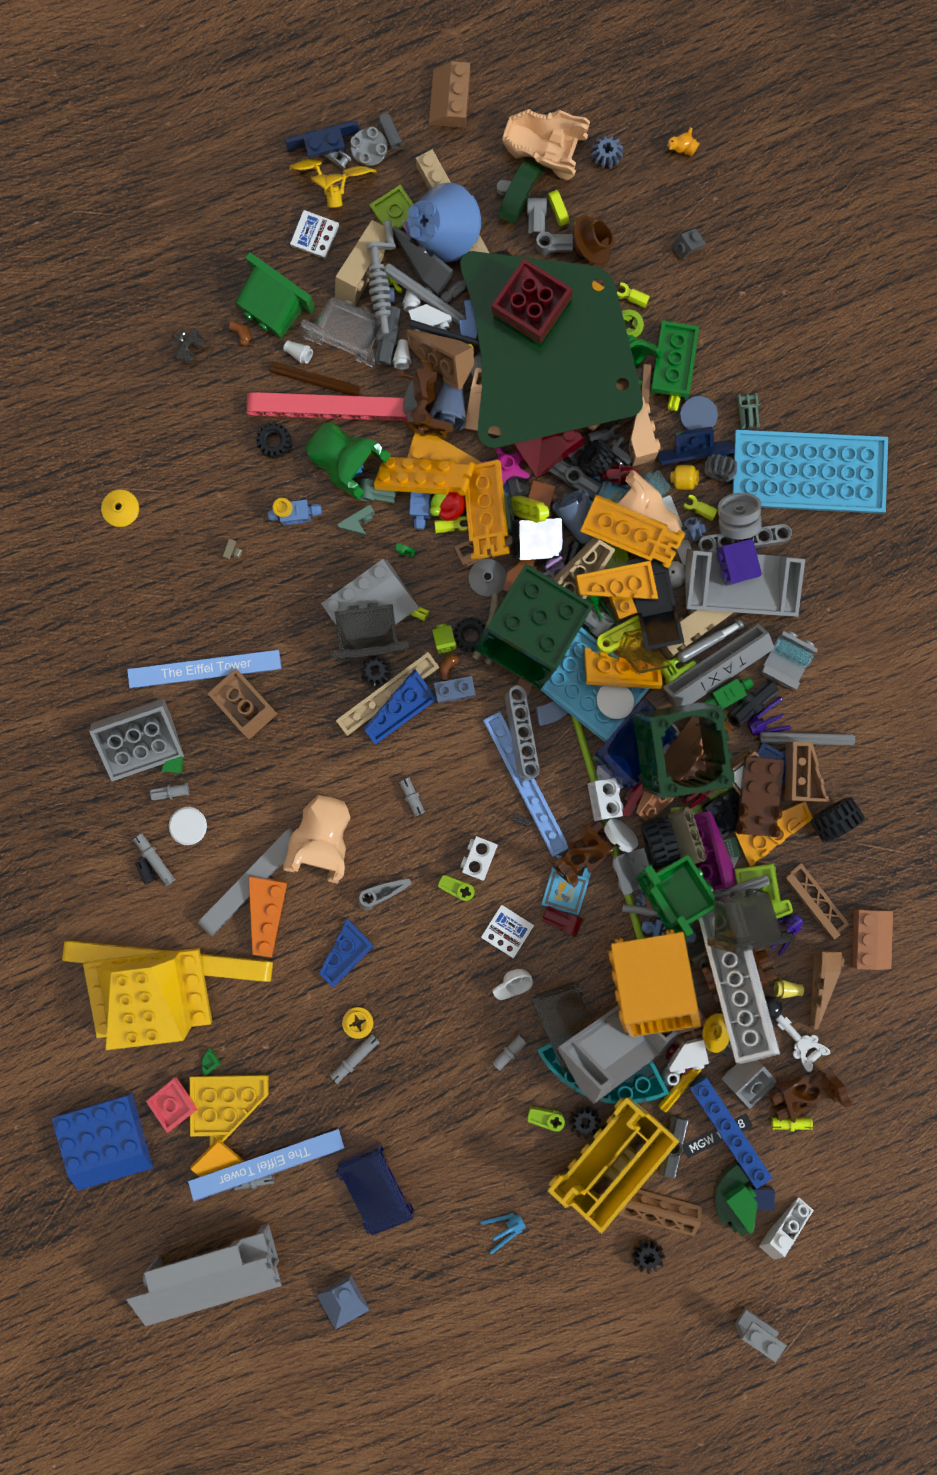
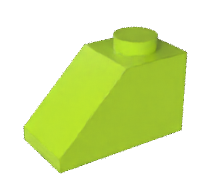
M440 624L435 626L436 629L432 631L438 654L457 650L451 625Z

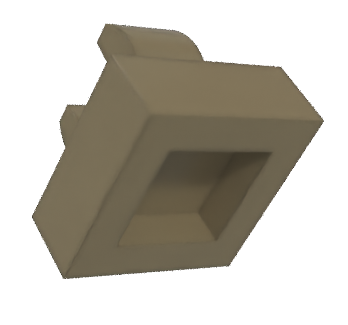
M229 538L225 541L220 558L229 560L231 556L240 558L243 550L235 548L236 541Z

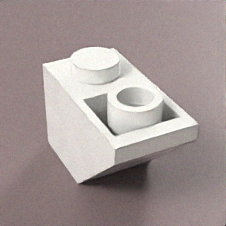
M427 304L408 310L410 320L445 330L452 325L450 315Z
M697 1038L682 1042L668 1063V1070L674 1072V1074L684 1073L687 1068L693 1067V1070L705 1068L704 1065L709 1064L704 1040Z

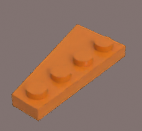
M248 875L252 954L272 958L287 881Z

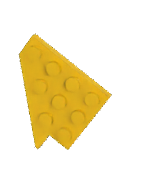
M269 1075L191 1076L190 1098L198 1110L190 1115V1136H210V1146L217 1139L224 1142L269 1095Z

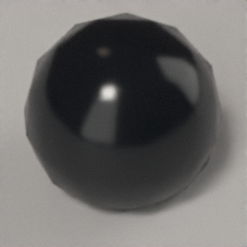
M766 996L765 1000L770 1019L774 1020L781 1014L783 1005L777 997Z

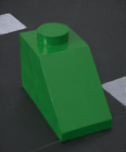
M741 1183L726 1194L724 1198L751 1234L754 1232L758 1204L754 1197L757 1195L750 1186L746 1188Z

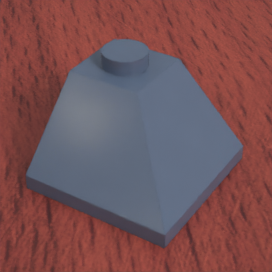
M351 1274L316 1294L335 1330L370 1310Z

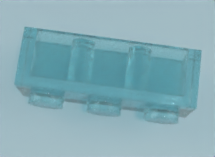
M784 639L779 641L775 649L778 655L786 656L788 660L796 661L799 666L804 668L810 665L814 657L813 654Z

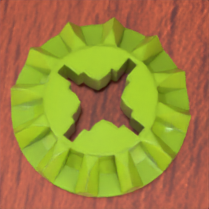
M623 310L624 322L629 323L632 321L633 328L626 329L627 334L633 335L636 338L643 330V318L634 310Z

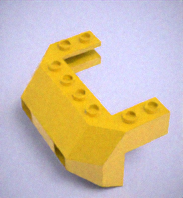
M621 1098L614 1106L616 1111L606 1121L608 1124L604 1130L600 1128L593 1136L595 1141L591 1145L587 1144L581 1150L582 1156L578 1161L574 1159L569 1164L567 1174L556 1175L549 1183L551 1188L548 1192L565 1208L572 1206L601 1234L679 1143V1140L665 1126L631 1098ZM640 1135L646 1143L637 1153L630 1147V1144ZM605 1176L612 1184L600 1196L593 1188Z

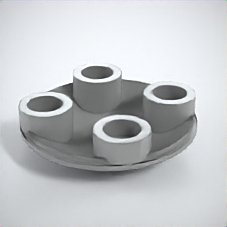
M369 127L358 131L351 138L350 149L352 156L358 163L365 166H373L385 158L388 144L385 136L377 128Z

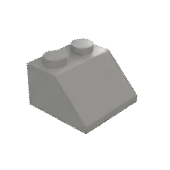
M758 1060L743 1064L737 1063L721 1078L749 1109L766 1095L777 1082Z

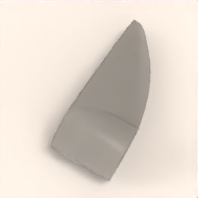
M403 879L364 890L359 896L358 906L365 911L371 910L376 904L398 894L412 883L410 879ZM365 897L371 898L370 904L363 902Z

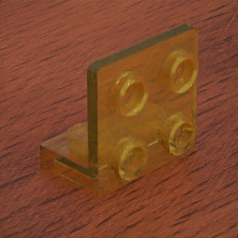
M641 629L623 633L618 651L637 673L641 674L669 668L670 663L658 649L645 650Z

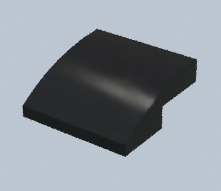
M734 788L718 795L701 807L703 812L711 811L722 839L736 830L740 795Z

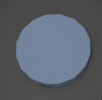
M695 396L686 400L681 407L679 416L685 430L710 426L713 428L717 422L718 412L715 404L710 399L703 396Z

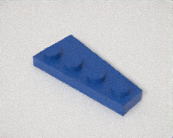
M414 669L363 729L376 745L436 701L437 698L417 670Z

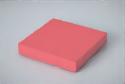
M177 1077L173 1078L146 1100V1103L166 1133L172 1131L198 1110Z

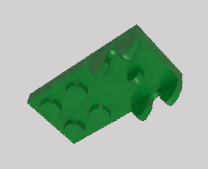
M662 321L658 347L662 351L663 358L658 359L656 357L650 394L654 395L655 392L684 397L683 400H688L699 326Z

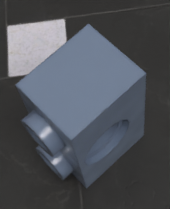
M472 676L434 683L438 704L476 697Z

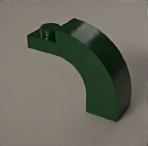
M529 160L521 164L504 196L497 215L498 217L512 224L516 223L521 216L533 186L542 176L545 168Z
M733 1161L724 1168L715 1182L713 1203L723 1225L728 1222L734 1233L738 1231L743 1236L748 1231L729 1206L724 1196L741 1183L746 1184L750 1180L737 1162Z

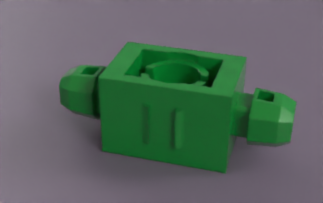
M738 678L709 693L711 698L707 699L704 703L719 705L724 709L747 696L745 690L747 691L754 684L751 678L742 679L740 682Z

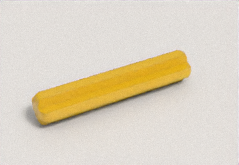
M692 1068L685 1076L682 1075L678 1084L671 1088L669 1094L662 1099L658 1107L662 1111L667 1112L702 1069L693 1070Z

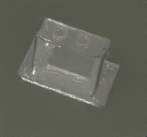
M330 297L314 324L304 319L302 320L300 328L305 339L322 345L323 341L354 354L356 361L373 368L375 355L372 346L381 325L380 319L376 318L375 314L371 313L369 309L356 307L354 303L346 299L342 301L338 298Z

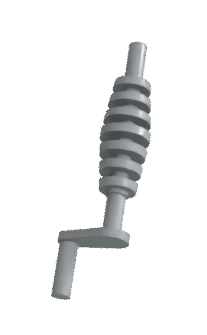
M390 220L384 221L386 243L371 242L366 244V249L371 251L372 258L369 272H373L369 274V280H372L369 282V287L371 288L369 293L372 296V303H376L373 304V309L377 311L375 312V317L380 319L382 335L389 334L387 318L391 315V311L387 309L391 308V303L388 302L391 300V296L389 295V282L385 279L387 275L386 272H383L385 267L380 263L378 250H392L396 248Z

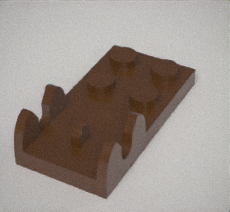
M744 756L736 827L737 834L769 837L780 836L781 831L777 821L783 816L782 809L779 807L784 768L783 759Z

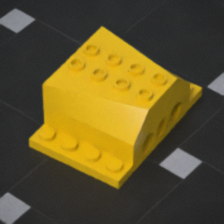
M200 948L89 961L83 964L97 1038L106 1037V1050L184 1041L191 1027L210 1025L212 1023Z

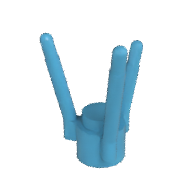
M512 1212L508 1215L480 1221V1224H487L509 1219L506 1222L508 1229L494 1236L492 1240L495 1241L510 1232L511 1234L491 1249L489 1254H493L526 1228L520 1214L514 1215Z

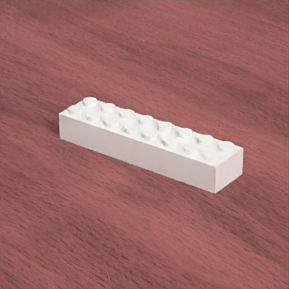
M734 897L718 901L720 906L700 918L699 922L736 1063L743 1064L778 1055L780 1052L739 900Z

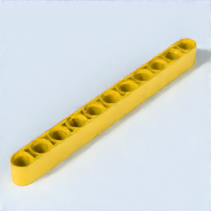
M64 941L62 961L85 963L170 951L80 941ZM201 954L205 976L271 981L273 961Z

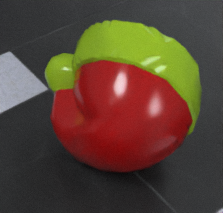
M449 492L448 495L435 494L431 501L430 514L432 516H439L443 521L458 519L465 510L464 496L459 495L458 492Z

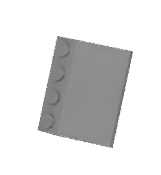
M385 559L380 560L321 603L331 619L357 651H360L420 608L391 564Z
M164 698L91 723L89 732L111 781L162 765L166 761L180 756L184 757Z

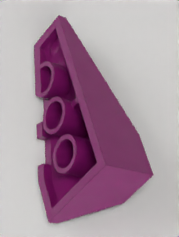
M711 811L693 815L706 853L705 861L697 863L695 866L700 868L704 880L707 884L711 885L713 890L737 885L733 864Z

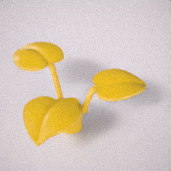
M315 159L302 160L289 166L290 170L310 168L317 170L318 175L311 178L313 182L324 188L328 207L342 206L341 194H344V185L347 177L362 175L368 172L376 174L375 169L355 166L343 170V175H326L321 173L318 166L322 164L321 161ZM342 180L340 189L338 185H332L333 183Z

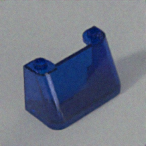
M644 698L632 713L657 709ZM632 713L592 758L612 778H616V781L626 790L629 786L634 788L641 780L638 778L641 771ZM672 725L666 729L665 736L661 737L663 747L667 743L671 745L678 737L675 735L677 730Z
M381 1142L339 1162L338 1169L336 1170L340 1181L344 1180L364 1220V1223H362L364 1230L372 1236L407 1223L414 1219L415 1216L412 1204H407L408 1199L404 1196L388 1165V1159L384 1156V1148Z

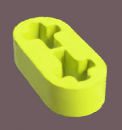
M558 190L549 192L548 199L558 225L561 227L569 224V217Z

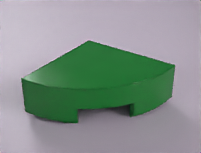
M397 543L395 548L397 554L415 558L416 550Z
M180 756L166 761L162 772L182 774L184 757Z
M211 1048L203 1056L202 1071L204 1075H207L222 1064Z

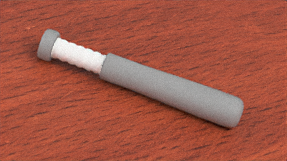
M737 619L731 626L719 630L681 650L677 654L678 660L686 662L725 639L727 635L737 630H743V622Z

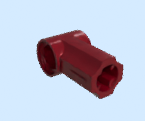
M548 906L542 921L576 937L583 919Z

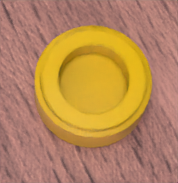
M278 498L273 503V512L278 517L286 518L293 511L292 503L286 498Z

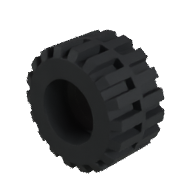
M847 797L816 814L810 823L822 842H830L862 823L865 816L853 797Z
M666 816L642 822V835L653 866L659 869L680 860L679 845L669 819Z

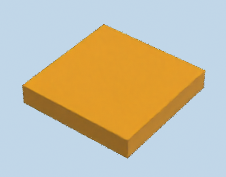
M217 1139L191 1165V1170L199 1177L245 1161Z

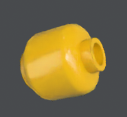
M677 465L675 471H671L670 482L674 483L675 488L678 490H693L695 485L699 483V470H696L693 465Z

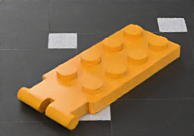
M389 457L386 463H381L373 485L375 490L448 495L449 492H458L459 495L464 496L466 495L470 482L469 479H471L475 464L473 462H468L466 465L448 460Z
M494 460L475 464L465 495L469 541L474 546V553H471L472 561L489 558V551H491L493 557L510 553L509 547H505V536H508L501 462Z
M595 495L580 529L583 533L652 561L654 558L662 561V565L666 568L670 567L676 554L670 548L678 549L686 534L681 530H678L677 533L667 529L668 525L598 495Z

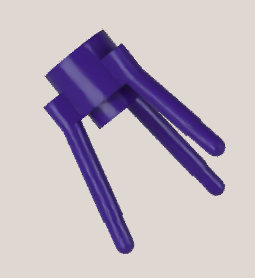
M779 697L758 714L750 717L751 721L747 722L753 736L758 735L760 737L761 732H779L791 729V726L764 730L767 728V724L784 717V714H779L765 721L763 718H760L777 705L783 697Z
M794 912L790 916L787 914L763 928V932H766L785 921L783 925L786 930L771 945V948L774 949L791 932V935L779 951V956L784 953L795 935L801 930L800 927L804 924L803 920Z

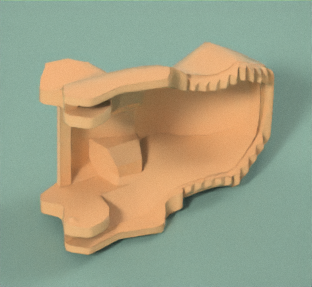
M527 109L510 116L502 140L506 149L514 158L533 157L539 164L551 168L559 178L569 180L576 172L574 169L576 162L572 160L577 141L587 140L588 134L586 132L590 121L585 117L573 116L561 110L543 115Z
M632 470L625 480L631 488L617 504L668 525L667 529L676 533L678 530L682 531L677 515L665 507L660 492L636 471Z
M317 795L303 809L301 825L291 834L283 870L298 872L300 864L304 863L329 870L328 881L338 884L339 880L343 878L345 870L344 857L346 846L343 840V833L351 819L344 801Z

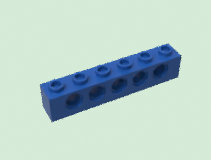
M702 1075L691 1082L688 1087L754 1187L758 1189L773 1179L708 1079Z

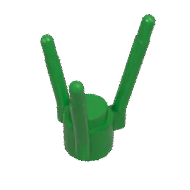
M601 596L586 597L594 605L593 608L599 620L603 619L598 608L600 603L606 614L614 620V625H619ZM585 625L586 631L590 634L589 627Z

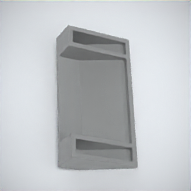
M687 549L685 563L686 609L798 617L805 559L757 554L762 572L761 576L725 586L721 577V567L716 557V551Z
M618 1005L558 1047V1050L579 1089L593 1103H596L668 1049L674 1042L678 1032L675 1030L630 1038L629 1033H625L620 1022L618 1011L620 1006Z

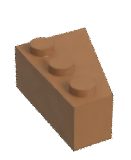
M786 742L784 800L830 802L825 792L824 780L820 775L819 763L812 742Z

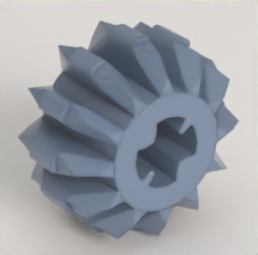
M605 135L602 136V140L596 139L591 149L593 151L591 157L595 159L596 165L601 163L602 169L605 165H608V168L611 169L612 164L616 166L619 164V159H622L623 146L619 145V139L613 140V135L609 139Z

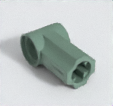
M361 479L360 488L365 492L359 500L374 502L375 500L394 504L397 491L375 490L373 485L375 481Z

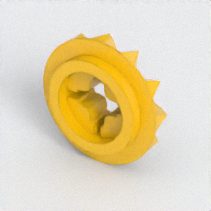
M362 1007L352 1008L343 1017V1029L352 1038H364L373 1028V1017L368 1010ZM355 1015L359 1020H366L361 1024V1031L357 1025L350 1026L355 1022Z

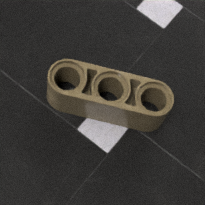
M685 807L669 813L668 819L677 838L681 855L680 859L689 855L694 864L705 861L706 853L692 811Z

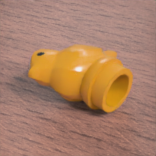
M690 127L686 133L678 137H671L667 142L669 150H675L678 153L684 152L686 156L692 157L700 145L692 137L693 128Z

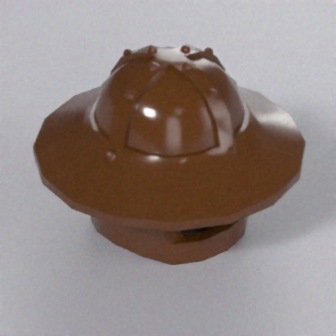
M587 215L580 216L573 226L575 252L593 264H604L609 259L610 247L614 242L613 233L601 219H594Z

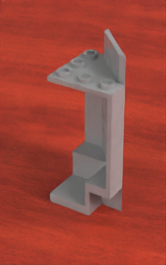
M269 1223L261 1225L255 1235L235 1240L229 1247L163 1266L161 1256H156L143 1275V1283L145 1287H148L149 1291L128 1297L126 1299L143 1324L149 1326L282 1286L277 1270L279 1259Z

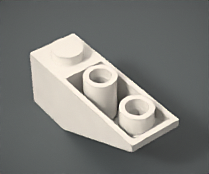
M797 1197L771 1227L759 1247L773 1260L785 1257L814 1210Z

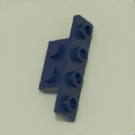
M346 121L341 125L327 126L319 131L312 130L304 135L290 136L289 139H285L287 150L292 151L306 147L309 159L345 150L342 137L356 134L359 131L358 122Z
M710 426L674 432L675 449L660 451L657 454L660 465H670L675 462H689L700 458L707 459L713 454L725 456L735 453V447L731 440L714 442V430Z

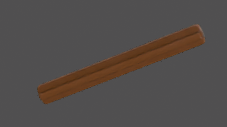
M274 361L271 362L269 367L270 372L352 396H359L360 386Z

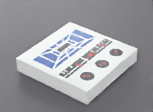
M304 210L290 245L293 248L326 260L339 223Z
M501 904L481 938L514 958L534 925Z

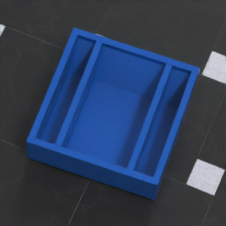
M132 1092L61 1113L52 1118L67 1176L78 1191L153 1168Z

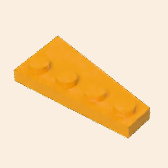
M416 432L414 433L407 457L456 461L457 464L466 465L468 462H473L474 464L482 463L438 436H420Z
M801 801L782 810L783 816L777 821L781 831L779 837L740 835L734 831L749 867L755 865L759 859L765 857L773 848L783 843L787 837L811 821L813 817L806 801Z

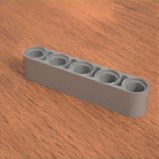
M786 524L761 527L757 535L747 539L754 541L755 548L782 545L791 537L792 530ZM777 531H783L786 537L784 539L779 538ZM722 534L708 535L699 540L696 550H704L701 546L702 542L710 544L711 549L708 551H716V548L722 547L721 539H726L729 544L738 543L740 540L727 538ZM758 534H765L767 541H761Z
M513 686L505 694L507 716L518 775L521 780L529 781L539 774L537 752L526 692L521 686ZM512 692L518 694V700L513 699ZM515 711H519L522 714V719L515 716ZM519 729L525 732V738L520 737L518 734ZM522 748L528 750V757L522 754ZM525 767H529L532 770L531 776L526 774Z

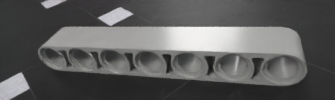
M288 828L199 920L197 924L211 937L249 899L248 875L269 878L284 863L289 839L294 832L293 829Z

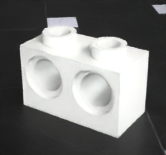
M616 778L588 783L594 822L623 816V804L619 797L620 787ZM603 786L607 788V794L603 792ZM607 805H609L611 808L610 813H608L606 809Z
M477 836L475 840L471 839L467 848L470 850L468 858H463L460 866L463 868L462 873L484 881L498 844ZM479 843L486 844L487 852L485 854L477 853L476 846ZM472 861H477L480 864L478 872H472L469 869V864Z

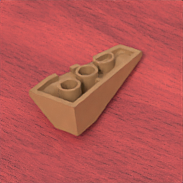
M411 329L407 330L409 348L422 361L427 359L429 363L434 364L433 371L443 375L442 380L446 384L457 390L462 389L474 366L473 347L460 340Z
M814 949L810 1027L813 1029L819 1028L841 973V967H844V956H842L840 951Z

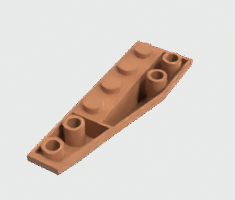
M693 716L664 754L667 777L671 776L672 781L688 779V776L691 775L695 776L697 770L706 771L705 761H701V758H704L700 727L696 726L699 723V717ZM644 791L636 813L645 821L652 820L677 796L662 799Z

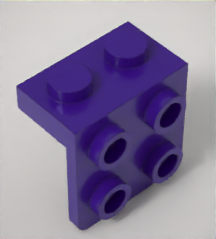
M749 539L716 548V557L720 563L721 577L725 586L761 576L762 572L753 540Z

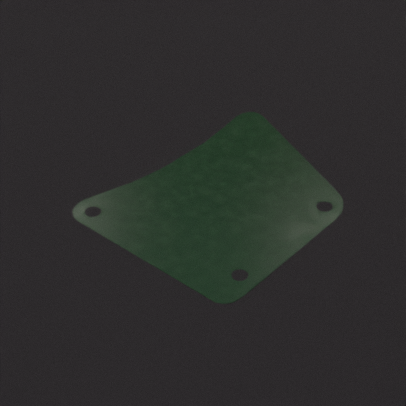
M471 251L462 256L460 261L461 271L475 313L482 358V391L478 419V437L485 446L491 448L507 446L632 417L641 411L643 398L616 286L607 272L591 265ZM523 259H526L572 288V299L541 344L492 315L491 305ZM602 279L605 282L604 289L601 291L594 290L592 287L593 281ZM625 378L628 380L629 386L626 390H619L616 387L618 379ZM492 426H497L501 430L500 436L496 439L488 435V430Z

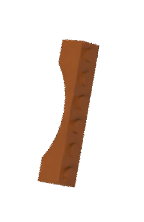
M533 480L528 498L543 502L550 509L551 503L554 504L557 493L554 492L555 486ZM549 510V517L547 519L551 518L553 511ZM535 559L521 560L514 568L508 571L503 587L504 594L508 593L525 563L537 570V565H534Z

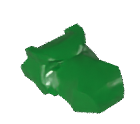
M335 423L321 424L305 446V450L314 466L326 471L333 485L357 500L360 499L365 491L352 478L370 453L383 463H386L391 456V453L381 448L377 442L364 437L355 438L349 436Z

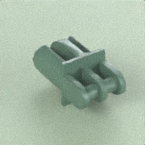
M748 393L746 396L738 394L737 412L740 414L741 430L745 429L746 425L748 429L753 427V416L755 428H760L758 394L749 395Z

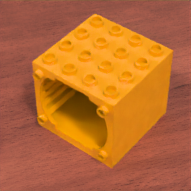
M668 930L666 935L627 942H623V939L620 938V941L616 939L615 944H611L612 950L609 951V958L613 967V981L617 988L615 994L620 1006V1010H618L619 1018L625 1033H629L630 1038L701 1026L684 932L674 933V930H670L671 933H669Z

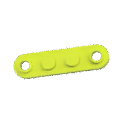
M520 495L511 497L515 516L535 523L545 522L547 517H549V509L543 502Z
M638 615L601 634L596 642L597 649L608 654L641 637L642 631ZM606 642L609 644V646L605 647L603 646V643Z

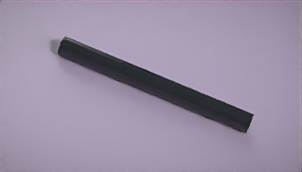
M410 320L409 327L460 340L480 348L479 339Z

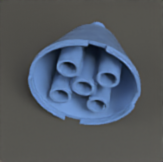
M441 183L432 187L408 210L410 235L415 238L419 245L425 247L431 257L434 254L443 262H456L469 252L474 243H477L481 230L480 209L474 196L470 195L465 187L459 184Z

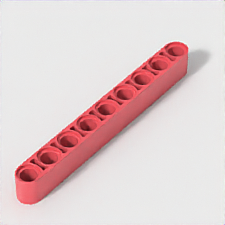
M256 392L247 394L246 413L253 416L407 421V415L403 412L404 398Z

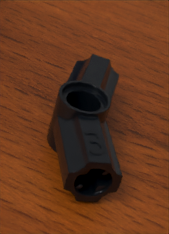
M767 679L754 692H750L739 702L740 704L727 715L731 725L739 728L751 716L753 717L765 706L764 704L779 692L777 686Z

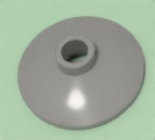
M483 559L472 566L469 572V583L474 592L484 597H491L492 593H500L503 590L506 571L499 562L492 559ZM487 573L491 575L489 580L484 578V575Z

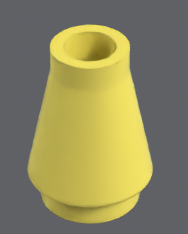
M780 979L774 982L773 993L779 999L803 996L804 986Z

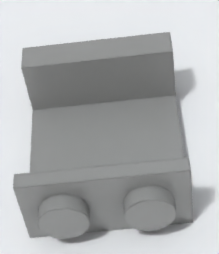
M783 631L778 636L774 644L775 649L769 653L759 674L791 691H795L800 684L799 680L812 655L818 649L814 647L812 642L798 639L795 633Z
M744 1308L734 1324L742 1340L776 1362L787 1345L776 1338L779 1334L777 1329Z

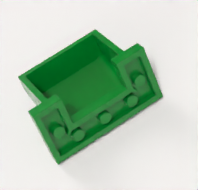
M249 252L245 259L251 273L234 304L244 312L243 315L248 320L252 321L254 319L259 323L258 326L265 332L269 330L282 339L303 310L310 315L313 313L315 307L312 297Z
M689 855L657 873L649 865L635 878L663 924L669 930V933H671L670 930H674V933L684 932L685 940L694 933L689 925L720 906L714 895L713 888L710 884L706 883L702 871L695 866Z

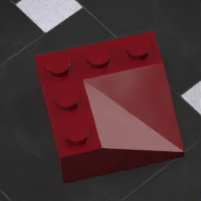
M523 259L491 305L492 315L541 344L572 299V288L526 259Z
M571 430L511 444V446L537 479L583 446V437L577 430Z

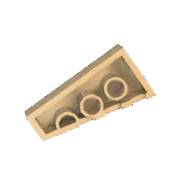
M371 220L335 278V298L354 308L369 282V274L373 273L369 272L372 258L371 251L366 249V244L371 242L386 243L384 226ZM378 250L380 263L386 250Z
M592 538L552 580L586 599L587 596L578 594L575 576L603 570L615 549L600 539Z
M692 609L688 612L689 616L683 619L681 617L679 619L685 643L660 649L668 659H671L678 652L729 617L733 612Z

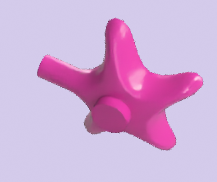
M502 447L495 448L498 456L496 460L501 462L503 485L512 477L523 479L530 477L528 472L519 467L522 459L517 453L509 455L504 452Z

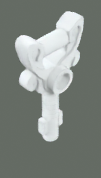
M780 1014L775 1019L778 1022L777 1025L782 1030L785 1029L796 1041L793 1056L796 1059L800 1058L807 1072L812 1071V1063L821 1055L830 1054V1050L827 1047L817 1043L818 1037L816 1035H804L801 1037L790 1025L792 1022L786 1016L783 1017ZM815 1047L816 1050L806 1058L805 1055L808 1049Z

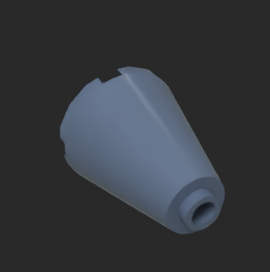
M443 382L430 415L434 419L452 423L453 428H459L458 431L464 429L466 425L464 388L462 387V389L457 390Z
M584 489L583 493L581 490H576L561 497L563 501L559 504L556 501L552 505V509L562 519V522L581 544L586 545L595 537L580 531L591 507L588 492Z

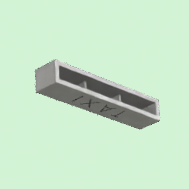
M757 624L665 685L663 688L669 701L674 707L694 703L775 649L771 637L760 624Z

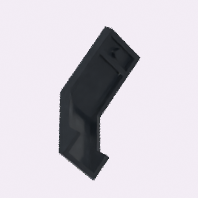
M642 557L633 560H628L627 564L631 565L641 562H647L650 560H647ZM654 558L651 561L658 599L635 598L646 651L685 643L668 568L662 565V561Z

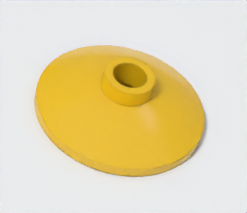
M114 490L103 499L101 512L104 519L110 525L125 527L136 520L139 514V503L131 492ZM117 504L122 505L120 510H116Z
M721 1013L712 1014L706 1020L703 1027V1040L705 1047L710 1052H721L726 1048L730 1040L724 1015Z

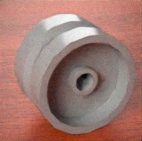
M734 493L721 499L718 504L719 530L722 535L731 539H747L758 534L762 526L761 502L759 498L748 493Z

